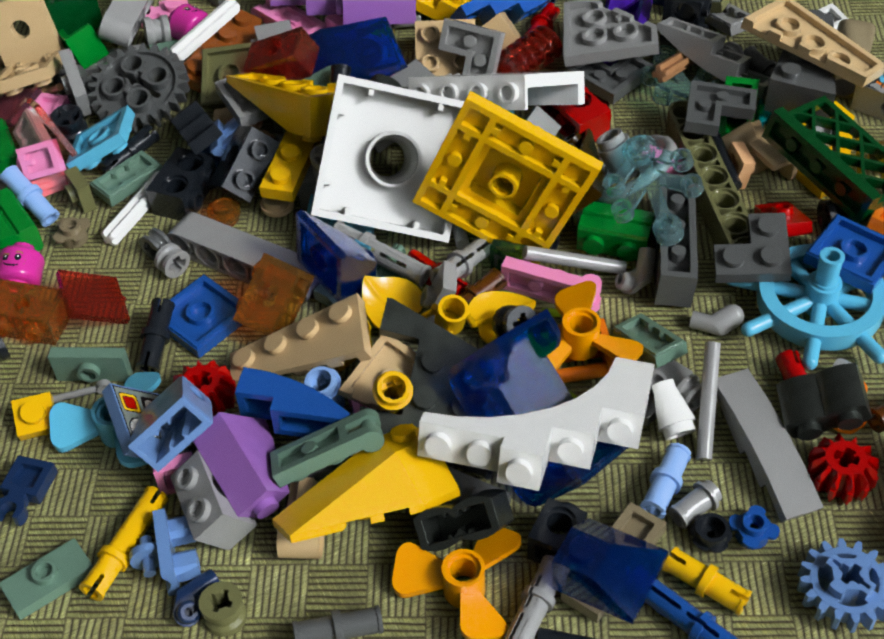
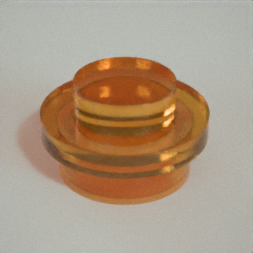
M218 198L207 207L208 218L231 227L238 222L241 214L239 203L232 198Z

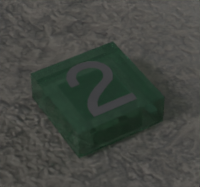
M493 239L490 246V269L496 268L501 271V265L506 256L523 259L522 250L525 245Z

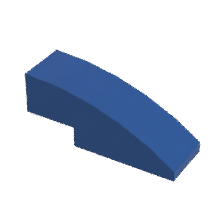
M243 367L235 390L240 415L272 420L274 434L304 437L350 416V413L314 388L268 371Z

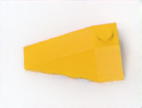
M254 72L226 76L229 85L288 132L302 136V140L307 142H320L323 140V136H326L336 83H328L326 87L313 85V80H286L284 76Z
M412 423L401 424L393 427L390 432L383 434L385 442L380 450L376 452L362 450L354 454L272 518L273 526L287 540L294 543L341 532L346 528L347 522L370 519L371 524L385 521L384 513L408 508L410 515L421 513L461 496L460 489L445 461L417 456L419 428Z

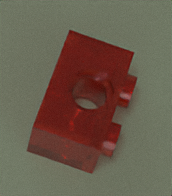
M301 26L251 43L243 72L284 76L287 80L305 79L313 74L320 47Z

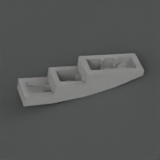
M669 17L657 23V30L681 53L705 71L724 82L726 76L759 79L757 97L762 99L767 96L770 77L749 70L752 57L723 48L726 35L674 17Z
M749 369L718 377L717 399L740 454L746 452L759 487L766 486L780 522L783 523L824 508L791 437Z

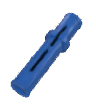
M640 565L634 567L627 575L623 584L624 589L633 593L657 613L688 634V639H738L716 623V616L709 611L703 613L675 591L643 570V567Z

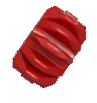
M214 359L207 365H203L198 360L196 366L190 368L183 365L182 374L173 376V382L180 376L186 377L211 400L213 417L218 412H225L226 409L234 408V396H236L235 390L237 386L226 365L219 367Z
M840 433L834 437L833 441L823 437L818 443V447H814L810 451L807 460L809 462L807 471L814 482L816 491H825L828 502L832 501L835 497L841 498L845 505L851 502L853 498L862 502L867 497L868 492L875 488L879 479L877 476L879 459L871 456V445L860 447L857 436L850 441H845Z

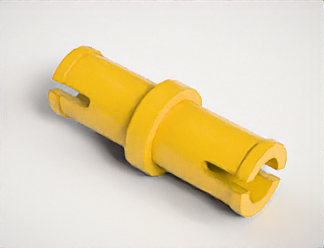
M677 546L672 549V556L668 555L662 567L664 572L670 573L695 588L694 593L701 598L706 595L733 611L737 616L742 613L743 607L748 603L753 591L745 589L718 573L719 567L712 563L708 567L681 551Z

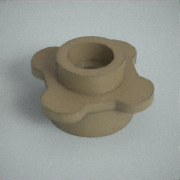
M74 217L60 219L57 222V233L53 235L54 242L70 249L81 247L88 240L86 229L91 225L90 220L85 217L80 219Z

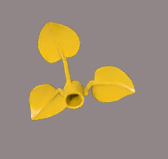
M364 276L361 295L365 301L367 317L377 329L380 330L387 298L395 299L418 314L422 311L423 307L420 305L422 291L415 283L401 277ZM489 291L475 296L468 306L464 298L451 294L443 297L439 304H432L431 309L420 315L425 318L435 315L434 323L453 335L461 332L466 321L470 328L478 327L479 336L484 342L493 346L504 347L511 342L502 341L495 335L492 327L495 312L505 305H524L534 310L536 301L516 293Z

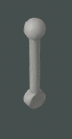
M102 379L94 386L53 395L54 403L93 393L103 395L102 391L111 382L107 379Z

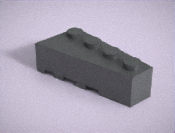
M809 10L834 28L833 15L825 14L820 10ZM783 49L769 80L764 111L773 112V110L780 107L790 111L824 95L834 103L836 96L835 74ZM822 109L815 112V115L830 118Z

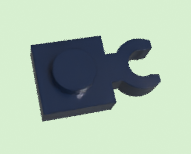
M20 455L17 456L0 486L4 497L0 498V522L4 520L8 512L13 510L15 511L12 518L16 526L21 527L26 522L29 515L28 504L30 502L41 504L58 473L54 463Z

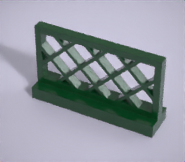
M824 95L790 111H787L784 107L773 110L762 137L856 223L862 224L870 218L873 211L884 206V146ZM822 109L831 118L815 115V112ZM802 123L808 124V129ZM816 126L832 129V134L816 131ZM839 131L849 133L855 140L839 136ZM825 144L832 145V150ZM840 147L856 151V156L840 153ZM864 153L872 154L880 161L864 158ZM850 166L857 167V172L854 171ZM865 169L880 172L881 178L865 175ZM875 188L882 189V195Z

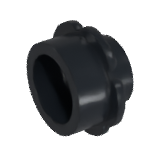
M703 514L691 525L690 534L694 537L692 542L696 548L703 552L721 553L728 548V542L732 540V531L729 523L719 514ZM707 534H713L715 537L710 538Z

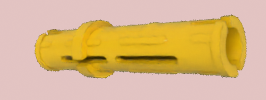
M147 486L144 489L143 494L115 533L111 542L101 547L97 553L98 561L79 584V589L83 594L87 595L94 583L98 582L99 585L90 598L102 601L118 573L125 572L130 565L129 552L138 545L139 539L144 536L152 524V511L162 509L169 500L168 496L161 491L154 503L150 502L159 488Z

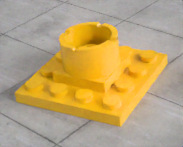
M470 91L412 202L471 234L486 240L488 243L516 258L523 259L522 250L525 245L547 249L551 247L601 171L604 162ZM530 261L531 263H535V264H538V265H539V263H540V262H537V261Z

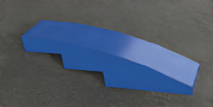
M472 0L460 5L450 18L474 19L479 17L484 25L498 13L505 12L514 25L541 11L548 3H556L558 0Z

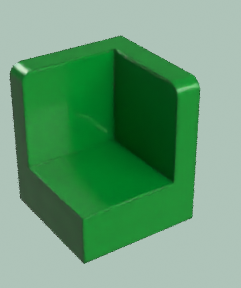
M88 23L69 35L63 29L58 32L84 70L109 54L93 27Z

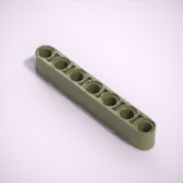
M679 100L673 102L668 108L666 136L671 137L678 147L684 163L683 175L695 176L696 204L714 244H749L747 226L749 213L710 135L683 132L688 101Z

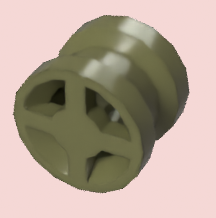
M225 581L215 582L207 586L201 593L199 610L209 632L215 636L226 637L241 630L247 619V611L243 603L242 594L236 585ZM228 603L225 607L216 608L221 604Z

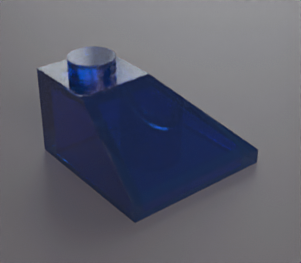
M300 210L296 212L298 261L338 302L353 294H360L362 292L364 276L376 277L377 261L373 253L368 249H363L350 236L306 211Z
M589 518L571 527L552 560V586L554 590L634 624L668 557L669 551Z

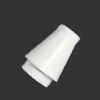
M674 379L663 380L652 385L658 432H663L665 440L677 439L696 431L693 423L696 421V418L677 389Z

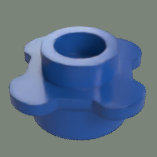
M753 505L749 508L748 512L741 515L734 514L729 518L730 529L735 531L737 541L747 549H760L767 544L768 540H776L780 533L779 527L769 521L765 516L766 510L761 506ZM756 525L758 529L751 528L750 526Z

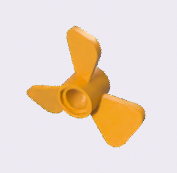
M593 281L578 283L564 288L556 294L554 306L562 316V330L527 333L522 337V354L537 377L550 379L567 357L576 361H585L594 357L598 350L613 359L620 357L637 361L643 354L644 347L638 341L600 334V317L595 311L591 310L596 295V284Z
M502 528L487 538L477 540L473 550H454L444 560L427 550L421 549L415 543H403L396 552L392 576L393 590L400 598H410L443 589L445 599L451 605L460 608V630L465 639H503L508 626L501 615L484 597L486 591L485 570L515 553L521 547V535L510 529ZM460 576H468L472 578L468 581L456 580V578Z

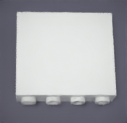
M584 71L408 77L410 90L465 101L469 92L472 91L505 110H528V105L585 104Z

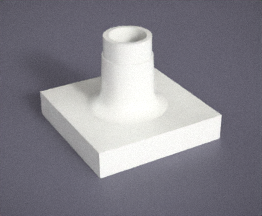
M338 74L310 214L449 243L453 223L413 203L412 200L465 101ZM383 140L396 142L404 153L402 168L391 176L377 174L370 162L372 149L378 142Z

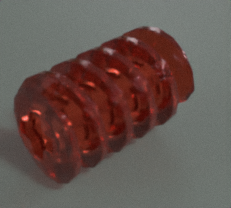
M539 25L533 28L530 32L524 34L523 37L502 49L497 68L498 73L538 72V70L544 69L546 65L554 62L555 57H560L562 54V44L558 35L546 26Z

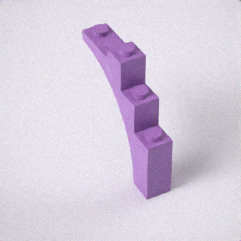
M270 0L271 6L306 5V16L342 15L343 26L415 24L416 0Z

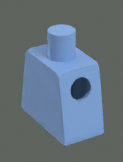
M178 377L142 411L127 447L159 472L213 424L211 400L186 377ZM159 433H161V439L154 437L159 436Z

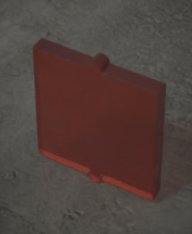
M58 269L56 273L60 288L58 296L63 299L68 318L128 325L130 317L125 305L127 298L122 296L117 277Z

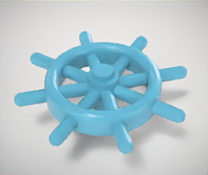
M812 244L790 247L792 277L798 284L789 282L727 283L730 286L757 291V305L761 316L745 322L741 326L742 334L746 337H751L771 328L787 341L804 347L802 365L805 369L814 370L817 367L820 351L845 350L857 345L875 363H884V349L872 338L881 326L884 318V279H881L871 295L864 292L866 297L846 294L857 288L843 282L839 276L845 260V254L839 248H823L819 254L817 270L810 274L806 269L814 267L804 263L803 259L806 251ZM777 295L796 300L782 305ZM845 309L865 312V314L855 320ZM806 312L810 316L809 322L797 317V315ZM831 317L838 325H824L825 318Z

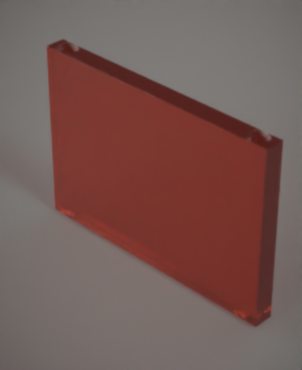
M32 98L27 99L26 103L54 138H57L62 148L72 157L78 154L43 108Z

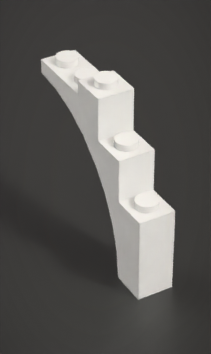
M615 357L609 372L593 388L577 398L557 406L525 414L471 417L423 412L419 421L417 456L497 472L496 483L539 491L548 461L590 470L597 441L634 449L639 448L655 364Z

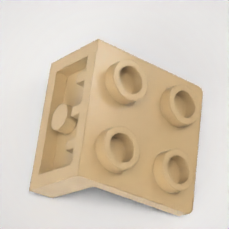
M455 19L476 25L475 19ZM444 20L415 21L416 59L435 76L447 75L449 73L452 75L456 73L462 74L466 56L438 49Z

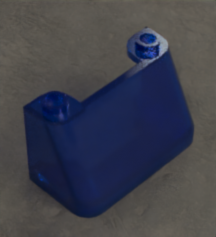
M548 309L543 310L493 340L450 369L448 376L450 387L468 416L496 417L525 414L551 408L574 399L547 357L548 354L556 350L561 341V332ZM597 441L590 470L548 461L539 491L512 486L517 496L527 505L541 506L546 503L548 497L555 499L584 485L629 447Z

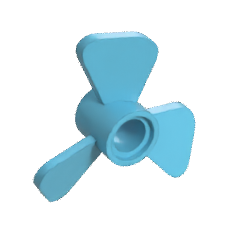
M137 372L127 378L124 386L153 392L160 385L161 377L158 372ZM104 397L99 398L92 406V409L65 402L56 403L50 409V440L58 452L70 451L100 436L103 444L116 449V455L121 465L128 468L148 465L141 458L123 455Z

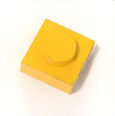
M50 391L11 401L17 437L21 441L50 434L49 412L54 405L53 396Z

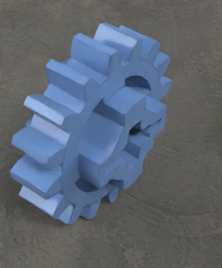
M843 538L838 539L836 548H832L827 541H823L819 551L810 549L806 560L802 561L798 572L800 579L797 591L806 593L802 602L803 606H815L817 608L814 617L817 621L825 616L831 618V629L834 630L837 629L840 622L847 624L850 633H855L859 623H862L867 630H871L876 620L884 622V563L878 564L875 561L879 552L877 550H872L868 554L862 552V542L859 541L855 543L853 548H849Z

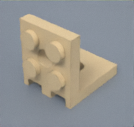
M0 0V56L5 65V68L0 72V94L5 93L9 97L22 92L25 86L34 84L35 88H39L51 83L53 76L60 72L59 69L63 65L58 51L64 50L65 47L44 0ZM15 21H24L29 26V34H19L14 27Z

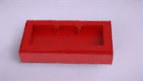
M788 201L754 205V213H785L788 237L812 233V220Z

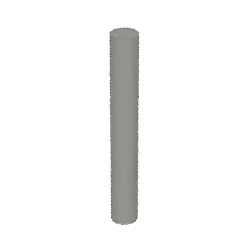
M525 245L522 250V258L524 260L613 274L624 273L627 268L626 261L528 245Z
M715 341L705 342L696 450V459L702 461H712L721 349V343Z

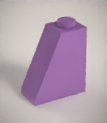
M218 412L213 417V424L193 441L238 517L266 518L279 508L278 503L290 493L288 485L279 488L272 477L270 452L276 450L265 419Z

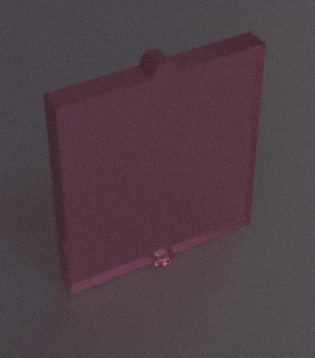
M35 87L24 89L22 92L9 97L4 93L0 98V118L6 121L8 127L14 126L20 119L23 111L32 105L42 90Z

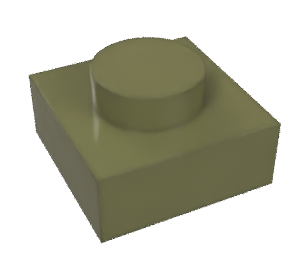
M77 166L65 170L64 173L68 184L63 187L71 204L78 203L84 214L97 209L90 186Z

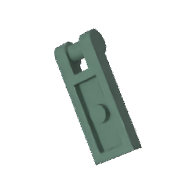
M373 409L361 410L270 452L272 477L279 488L292 482L302 481L309 474L329 465L339 464L347 457L362 450L367 452L380 450L385 440L379 414Z

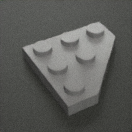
M600 0L564 2L563 57L565 67L584 66L606 61L614 62L620 59L635 57L644 58L660 54L656 24L649 21L642 24L634 20L633 14L616 7L612 10L603 7V3Z

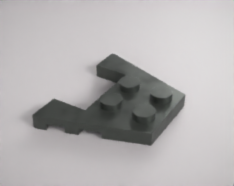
M387 298L379 335L418 344L410 378L413 385V396L411 401L403 407L402 415L360 406L359 411L364 409L377 411L383 434L390 432L393 427L401 424L412 423L419 428V421L423 412L452 416L482 417L494 358L395 299Z

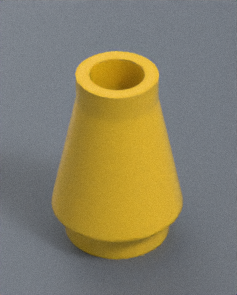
M388 371L376 378L372 393L381 411L397 414L411 401L413 385L410 379L403 373Z

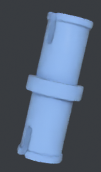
M16 165L7 167L0 174V180L11 189L23 208H27L40 221L43 227L50 226L59 218V211L42 195L43 190L37 184H32Z
M670 443L666 448L659 467H656L650 475L649 481L651 485L640 507L660 519L666 516V511L673 495L677 494L683 485L682 475L687 463L691 459V451L688 447L680 443Z

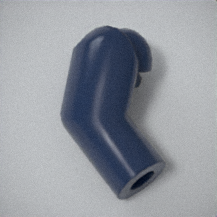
M208 569L177 590L173 617L180 626L191 627L199 621L201 617L199 610L201 593L207 586L220 582L212 569Z

